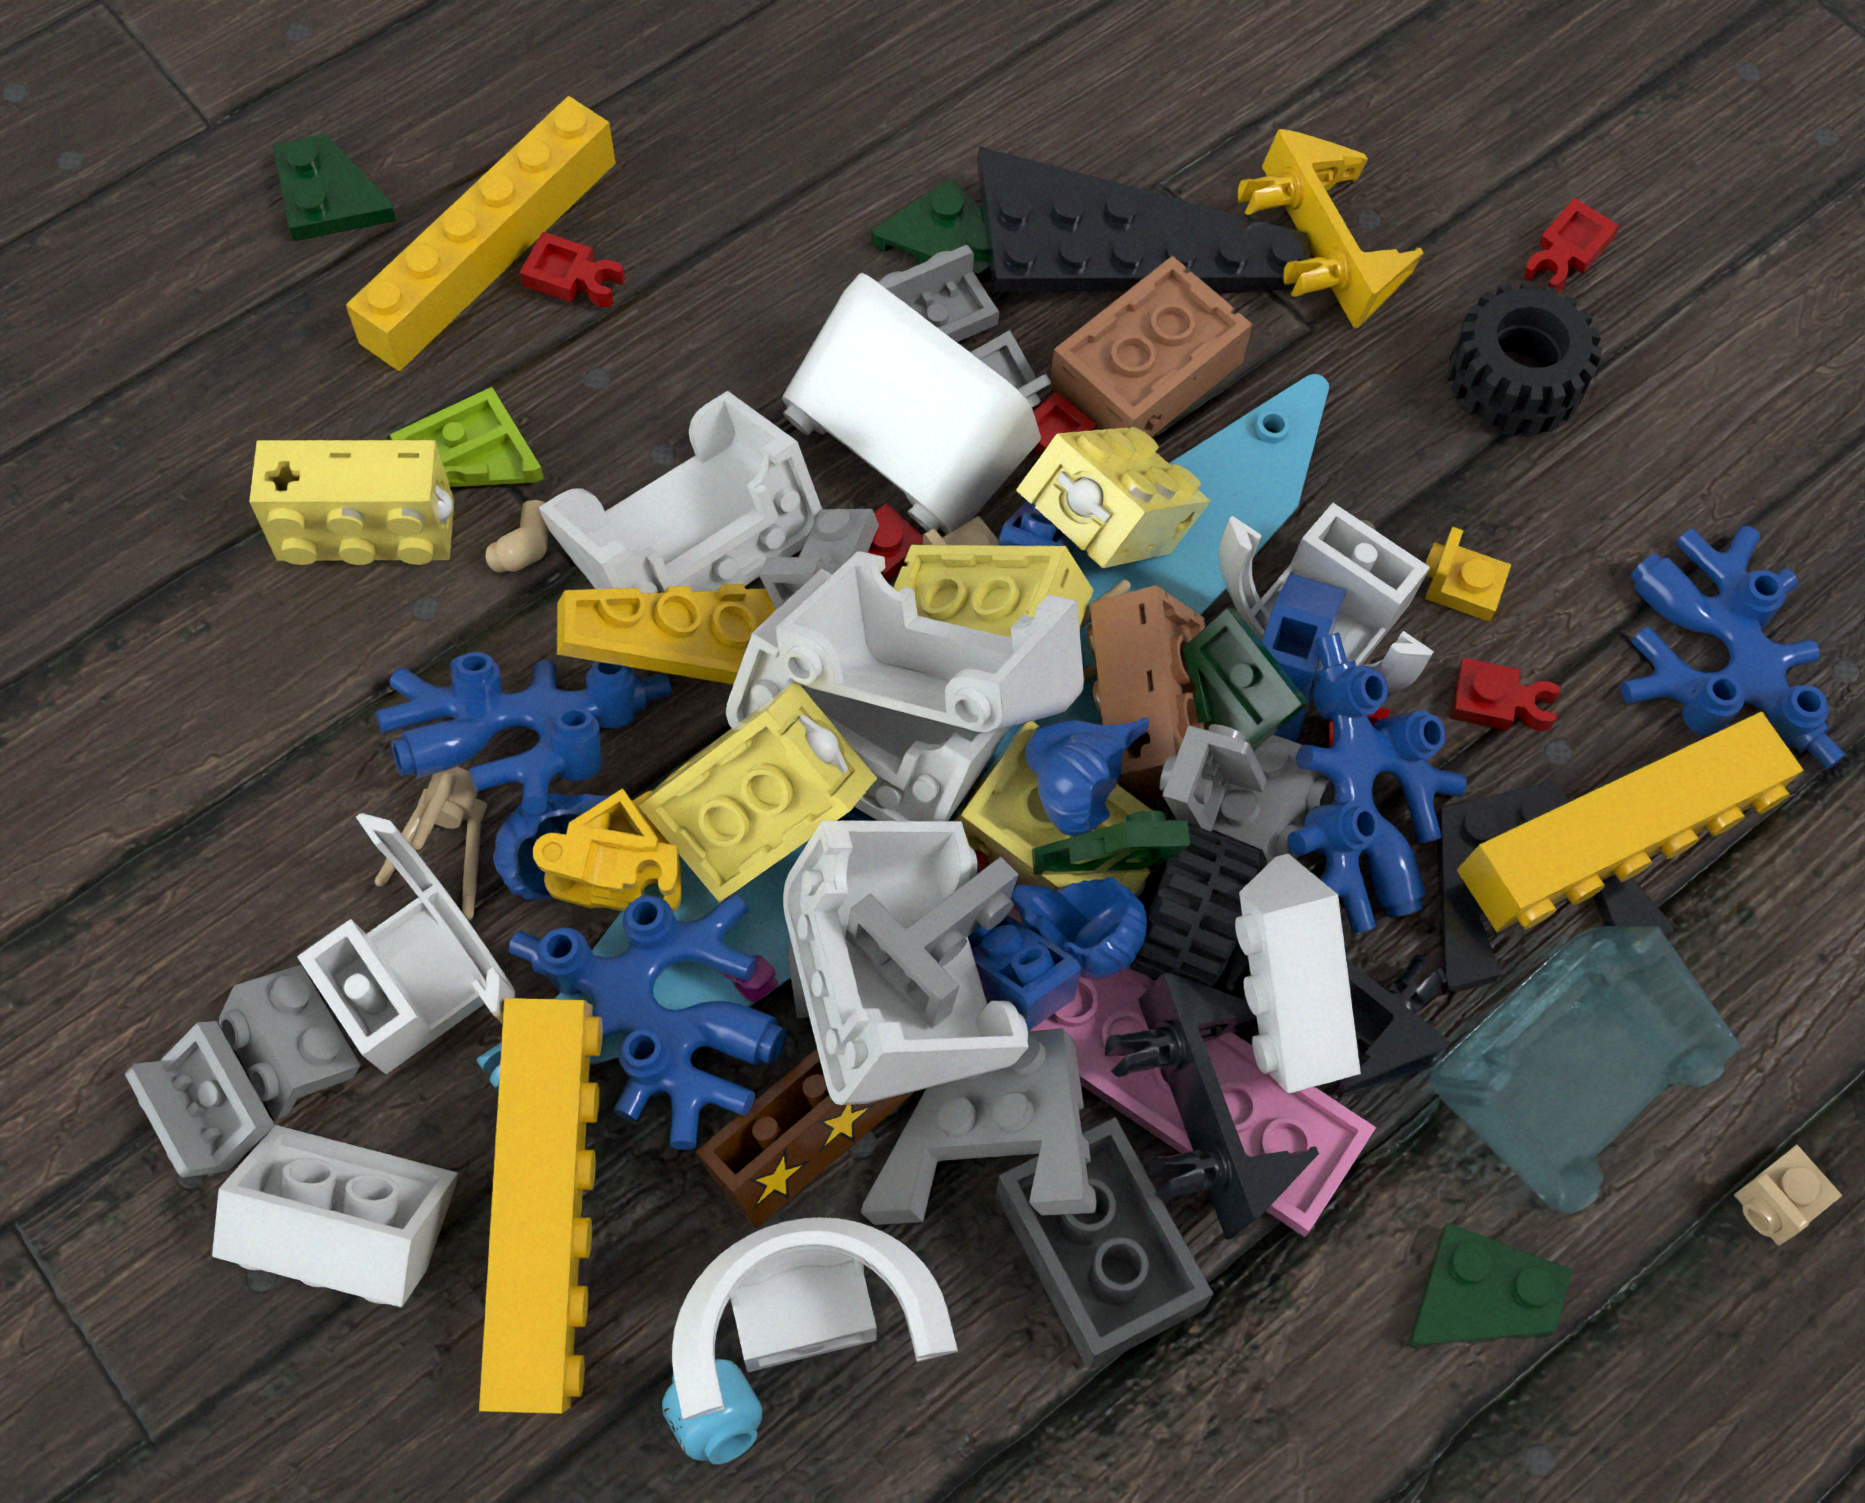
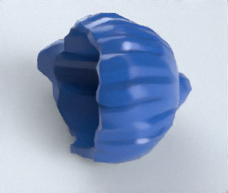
M1143 717L1135 722L1117 725H1098L1071 720L1048 723L1033 731L1025 746V760L1032 771L1038 776L1037 789L1039 799L1048 819L1063 834L1077 836L1091 832L1109 818L1110 813L1105 802L1110 792L1116 788L1117 780L1121 777V758L1126 749L1148 729V718Z
M551 793L548 794L546 811L539 815L526 813L522 809V804H520L497 831L495 852L493 854L496 870L511 893L531 901L553 899L554 897L548 893L544 883L546 872L537 866L533 857V847L536 841L548 833L566 835L569 822L612 795L582 794L564 796Z
M1106 877L1104 880H1083L1079 883H1072L1062 887L1059 890L1038 885H1016L1014 887L1011 901L1019 909L1023 924L1076 958L1082 969L1081 977L1092 980L1106 979L1125 970L1134 961L1136 954L1144 944L1147 932V917L1144 905L1130 889L1121 885L1113 877Z

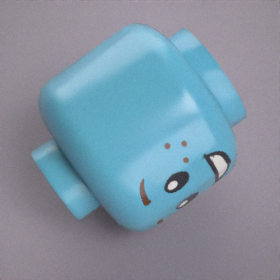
M715 1359L724 1411L683 1421L674 1375L672 1377L673 1384L668 1388L663 1397L662 1410L681 1448L689 1457L694 1460H709L712 1464H723L739 1457L754 1444L757 1438L756 1430L762 1420V1406L741 1369L730 1360Z

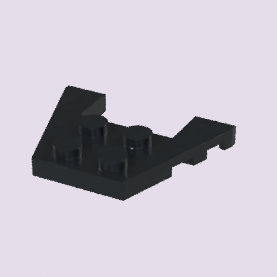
M1554 781L1443 807L1438 813L1437 821L1442 835L1441 838L1437 839L1438 888L1441 889L1442 919L1439 922V939L1443 948V971L1447 978L1445 984L1441 987L1444 995L1496 983L1502 975L1482 924L1488 918L1457 872V869L1480 844L1571 802ZM1613 875L1602 881L1605 887L1593 896L1615 952L1667 940L1674 932L1669 920L1633 877L1620 882L1617 876ZM1566 898L1560 902L1568 901L1569 899Z

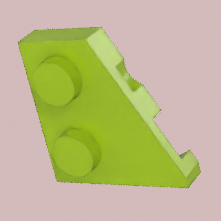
M492 387L390 434L391 440H435L450 487L536 483L544 479L540 464Z

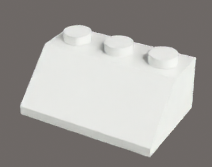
M1288 853L1276 856L1239 892L1242 916L1236 918L1235 928L1240 947L1249 959L1251 976L1244 979V991L1252 1013L1257 1016L1259 1035L1252 1038L1254 1057L1260 1071L1263 1074L1269 1073L1289 1094L1361 1074L1338 894Z
M275 1125L219 1188L212 1257L237 1263L249 1270H264L301 1280L309 1286L327 1287L361 1296L373 1303L403 1307L426 1273L457 1184L458 1173Z

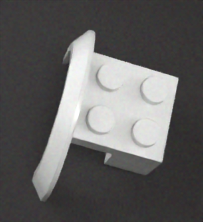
M1332 503L1302 538L1290 566L1260 600L1253 582L1252 560L1262 535L1234 516L1229 519L1219 546L1218 559L1221 575L1237 611L1260 641L1263 639L1275 601L1291 573L1347 590L1333 634L1338 632L1340 634L1347 661L1355 660L1357 667L1368 666L1380 672L1387 682L1388 693L1400 691L1410 686L1419 677L1434 651L1404 631L1400 634L1396 643L1392 644L1383 660L1368 665L1362 664L1408 608L1430 568L1428 565L1341 507Z
M360 813L356 818L376 847L407 881L418 898L367 934L350 919L301 953L297 958L362 1056L382 1072L388 1074L484 1004L503 1024L504 998H515V990L462 911L390 820Z
M821 1217L803 1218L775 1224L748 1235L721 1253L703 1271L687 1294L679 1312L672 1343V1364L683 1421L725 1410L716 1370L715 1340L721 1315L729 1299H731L747 1372L876 1341L877 1327L864 1277V1265H866L886 1282L897 1297L906 1317L916 1361L919 1362L958 1352L948 1310L935 1278L915 1253L900 1241L876 1228L855 1221Z

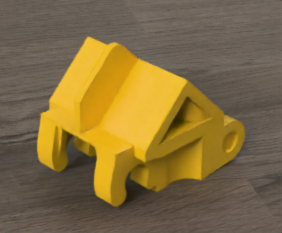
M621 789L569 822L566 835L548 833L536 841L533 847V857L537 866L546 872L544 883L552 897L591 909L609 908L625 912L631 902L642 897V892L646 886L657 883L659 891L665 895L663 899L670 905L673 913L678 910L682 899V866L678 846L670 844L639 807L653 791H648L631 801L626 792Z

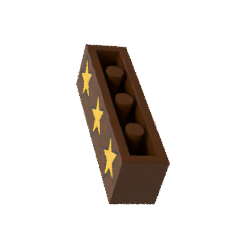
M816 1049L754 1101L751 1110L746 1116L739 1114L695 1152L718 1188L757 1229L915 1091L867 1104H835L829 1095L818 1049Z

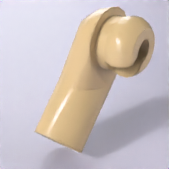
M530 500L523 503L520 528L501 536L497 542H493L487 547L485 557L487 564L493 571L498 573L506 571L515 572L543 558L547 550L549 529L538 507L545 504V502Z

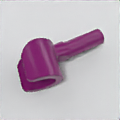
M760 955L754 956L758 959V964L752 979L748 982L711 968L731 980L735 989L749 1002L760 1001L778 985V981L774 978L776 974L775 969Z

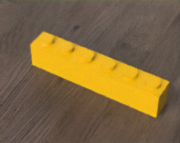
M566 97L346 304L359 344L400 372L540 237L542 232L549 229L616 164L610 123L572 97Z
M1761 711L1480 844L1459 866L1457 872L1496 932L1517 922H1520L1523 929H1528L1556 912L1557 909L1554 904L1566 898L1569 899L1573 906L1601 891L1605 887L1602 881L1613 875H1616L1620 882H1624L1648 868L1653 863L1650 857L1660 852H1663L1667 859L1673 858L1699 841L1697 834L1707 829L1714 837L1741 822L1745 818L1742 812L1752 807L1758 814L1772 809L1790 796L1785 787L1804 770Z
M504 998L479 1411L562 1414L571 1408V1397H581L583 1392L584 1355H574L575 1327H585L587 1321L588 1287L578 1286L579 1258H589L592 1221L589 1217H581L583 1190L593 1189L596 1164L595 1151L585 1150L586 1123H596L599 1109L598 1083H589L590 1056H600L603 1035L602 1017L592 1016L593 1006L585 1000Z

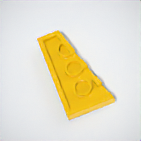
M723 584L718 591L692 592L690 586H669L664 593H641L638 588L565 590L557 602V655L734 685L752 633L776 609L766 589H745L744 584Z

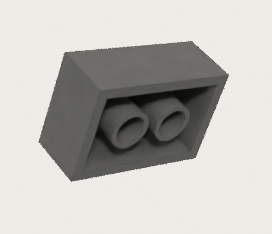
M1116 1117L1082 1134L1089 1143L1091 1162L1086 1164L1088 1183L1095 1190L1097 1203L1095 1213L1042 1216L1029 1204L1039 1156L999 1175L995 1194L1088 1371L1203 1311L1213 1296L1211 1288L1162 1200L1155 1195L1157 1191Z

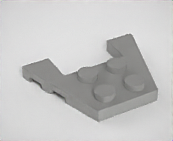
M1063 1028L1028 1031L1027 1042L1029 1047L1017 1062L1010 1067L926 1088L865 1199L861 1213L874 1225L923 1222L938 1161L1039 1154L1029 1204L1042 1216L1095 1213L1096 1195L1095 1190L1088 1183L1086 1164L1091 1162L1089 1143L1082 1135L1079 1110L1083 1109L1084 1106L1076 1046L1072 1037Z

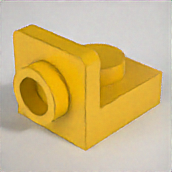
M1452 526L1445 544L1433 542L1425 564L1430 568L1426 576L1432 579L1425 599L1490 622L1496 612L1511 564L1458 546L1463 530Z

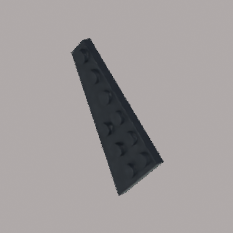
M979 146L976 161L993 292L1128 291L1172 256L1186 267V274L1191 271L1212 290H1293L1296 283L1288 285L1284 283L1285 265L1291 261L1312 259L1307 233Z

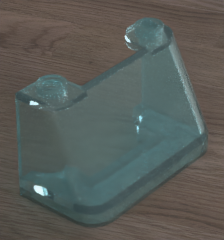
M1602 926L1587 930L1566 943L1439 1062L1429 1076V1083L1441 1100L1544 1203L1553 1210L1573 1214L1575 1211L1589 1206L1599 1196V1186L1604 1179V1173L1593 1158L1669 1084H1691L1694 1087H1701L1715 1081L1724 1072V1064L1742 1046L1659 927Z

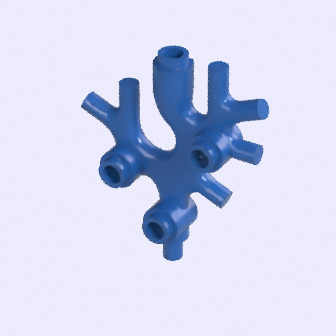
M1741 526L1726 552L1714 550L1693 528L1686 531L1676 541L1675 544L1716 584L1719 593L1714 597L1703 595L1668 557L1662 559L1657 553H1654L1640 563L1630 575L1636 583L1634 590L1658 614L1669 622L1690 631L1707 633L1719 638L1728 648L1730 660L1724 669L1717 672L1704 673L1692 669L1647 626L1637 633L1631 642L1652 663L1654 673L1621 683V695L1626 704L1666 697L1678 700L1684 704L1682 715L1686 725L1695 733L1703 736H1711L1725 729L1742 708L1743 704L1753 705L1767 714L1766 718L1788 748H1795L1800 754L1808 750L1827 770L1836 765L1846 755L1826 734L1830 727L1824 722L1829 712L1825 695L1819 689L1810 685H1797L1790 688L1786 679L1788 668L1818 661L1820 652L1815 640L1808 639L1791 644H1779L1769 640L1762 632L1784 603L1786 594L1798 586V580L1795 574L1786 568L1781 569L1776 574L1767 570L1753 571L1747 574L1748 561L1760 539V533L1756 529L1749 526Z
M1338 632L1315 639L1323 668L1316 671L1318 679L1313 689V700L1319 714L1324 719L1333 722L1334 741L1332 747L1322 748L1302 745L1296 755V763L1299 768L1320 772L1331 780L1335 790L1334 804L1317 806L1311 809L1306 816L1304 827L1291 832L1288 835L1287 843L1291 852L1297 856L1311 851L1325 856V871L1320 880L1336 892L1338 897H1341L1351 932L1360 933L1376 927L1359 868L1358 860L1361 852H1364L1367 857L1368 872L1378 907H1385L1387 917L1403 916L1421 910L1423 908L1421 897L1426 895L1419 867L1410 845L1404 836L1378 813L1372 795L1375 777L1380 772H1387L1392 774L1400 783L1418 843L1430 842L1442 837L1433 806L1435 793L1460 797L1466 790L1467 781L1463 774L1439 770L1432 767L1426 760L1433 757L1445 742L1443 723L1435 715L1419 710L1381 718L1372 726L1367 715L1375 713L1386 701L1388 695L1387 682L1380 672L1368 666L1357 667L1355 660L1347 661Z
M470 652L456 657L450 663L452 686L450 687L434 686L406 668L396 670L391 676L390 686L411 701L376 710L375 715L382 734L440 718L450 717L457 719L454 721L436 722L403 731L401 734L402 738L391 742L394 760L400 775L405 776L413 773L416 779L446 771L467 762L477 755L496 733L502 730L522 727L536 731L540 739L538 744L532 749L518 755L469 768V773L476 792L506 783L515 782L522 784V809L528 814L539 815L547 809L548 787L553 777L558 775L567 780L579 781L591 778L599 772L602 766L599 726L611 729L626 726L634 720L637 712L646 710L647 702L671 696L672 690L669 678L665 673L640 679L630 667L594 661L586 674L587 689L564 691L556 688V665L551 661L541 660L535 663L532 683L526 690L511 694L502 693L499 666L485 653Z
M735 892L710 913L699 920L690 922L677 921L670 905L660 897L649 895L635 899L629 904L623 915V928L630 940L629 947L623 954L615 957L594 955L584 936L571 928L555 929L542 939L523 931H517L511 939L509 953L532 962V970L535 973L548 977L552 985L559 992L568 995L586 993L594 1006L592 1016L602 1017V1040L613 1034H628L620 1046L619 1061L629 1080L613 1108L614 1113L628 1121L636 1122L651 1095H660L667 1092L672 1101L669 1145L683 1150L696 1147L698 1116L700 1109L704 1105L715 1104L742 1116H746L754 1103L755 1092L693 1067L690 1060L691 1055L699 1047L706 1046L757 1067L763 1062L773 1065L784 1048L787 1036L786 1029L778 1026V1020L775 1017L733 1002L708 1001L683 1009H667L657 1002L653 990L656 979L666 968L684 961L701 963L747 982L752 979L757 968L758 959L730 948L723 942L725 932L750 911L746 903ZM652 1054L649 1058L642 1060L647 1055Z

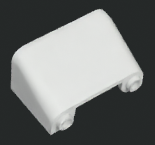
M859 273L844 290L782 396V400L787 407L783 415L793 426L807 436L813 430L822 435L826 432L830 433L905 493L907 499L913 505L908 514L927 532L932 529L936 531L940 529L947 535L972 520L1041 440L1030 403L1012 384L874 279L863 273Z
M726 391L705 404L694 415L690 423L689 437L695 456L606 511H604L599 500L591 492L584 489L565 491L538 508L549 531L595 589L638 588L641 593H664L669 586H690L691 592L718 591L723 584H744L746 586L760 577L759 573L767 557H791L800 551L808 538L819 511L822 510L798 442L729 391Z
M857 551L775 627L781 660L785 671L794 681L813 689L977 732H991L1065 712L1083 691L1084 676L1078 604L1076 600L1048 594L1036 607L1035 618L1022 615L1011 627V638L918 616L914 589L903 587L899 592L896 591L881 574L886 568L885 558Z
M821 568L752 633L727 702L726 716L731 728L794 682L785 671L781 660L775 627L832 575ZM800 684L877 777L854 807L878 821H948L1011 728L1010 726L991 732H977Z
M822 820L787 876L783 892L785 919L826 1086L835 1104H867L1007 1068L1015 1064L1029 1047L1027 1042V1024L1024 1017L1017 1012L1016 1007L1010 1001H991L987 1004L968 937H966L967 943L962 951L952 961L943 966L960 986L952 1013L933 1029L845 938L851 907L870 893L907 929L975 877L977 873V858L974 850L968 845L962 821Z

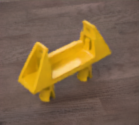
M1280 129L1277 131L1262 165L1267 177L1242 180L1238 186L1239 203L1249 202L1245 211L1248 215L1257 211L1277 208L1281 205L1286 208L1298 231L1307 233L1310 252L1314 257L1303 261H1291L1285 265L1283 277L1285 285L1296 283L1291 296L1297 297L1304 293L1330 287L1353 328H1359L1413 273L1423 255V251L1421 248L1399 253L1397 249L1374 252L1361 251L1329 197L1327 190H1330L1337 183L1350 180L1352 182L1357 181L1368 158L1363 153L1323 139Z

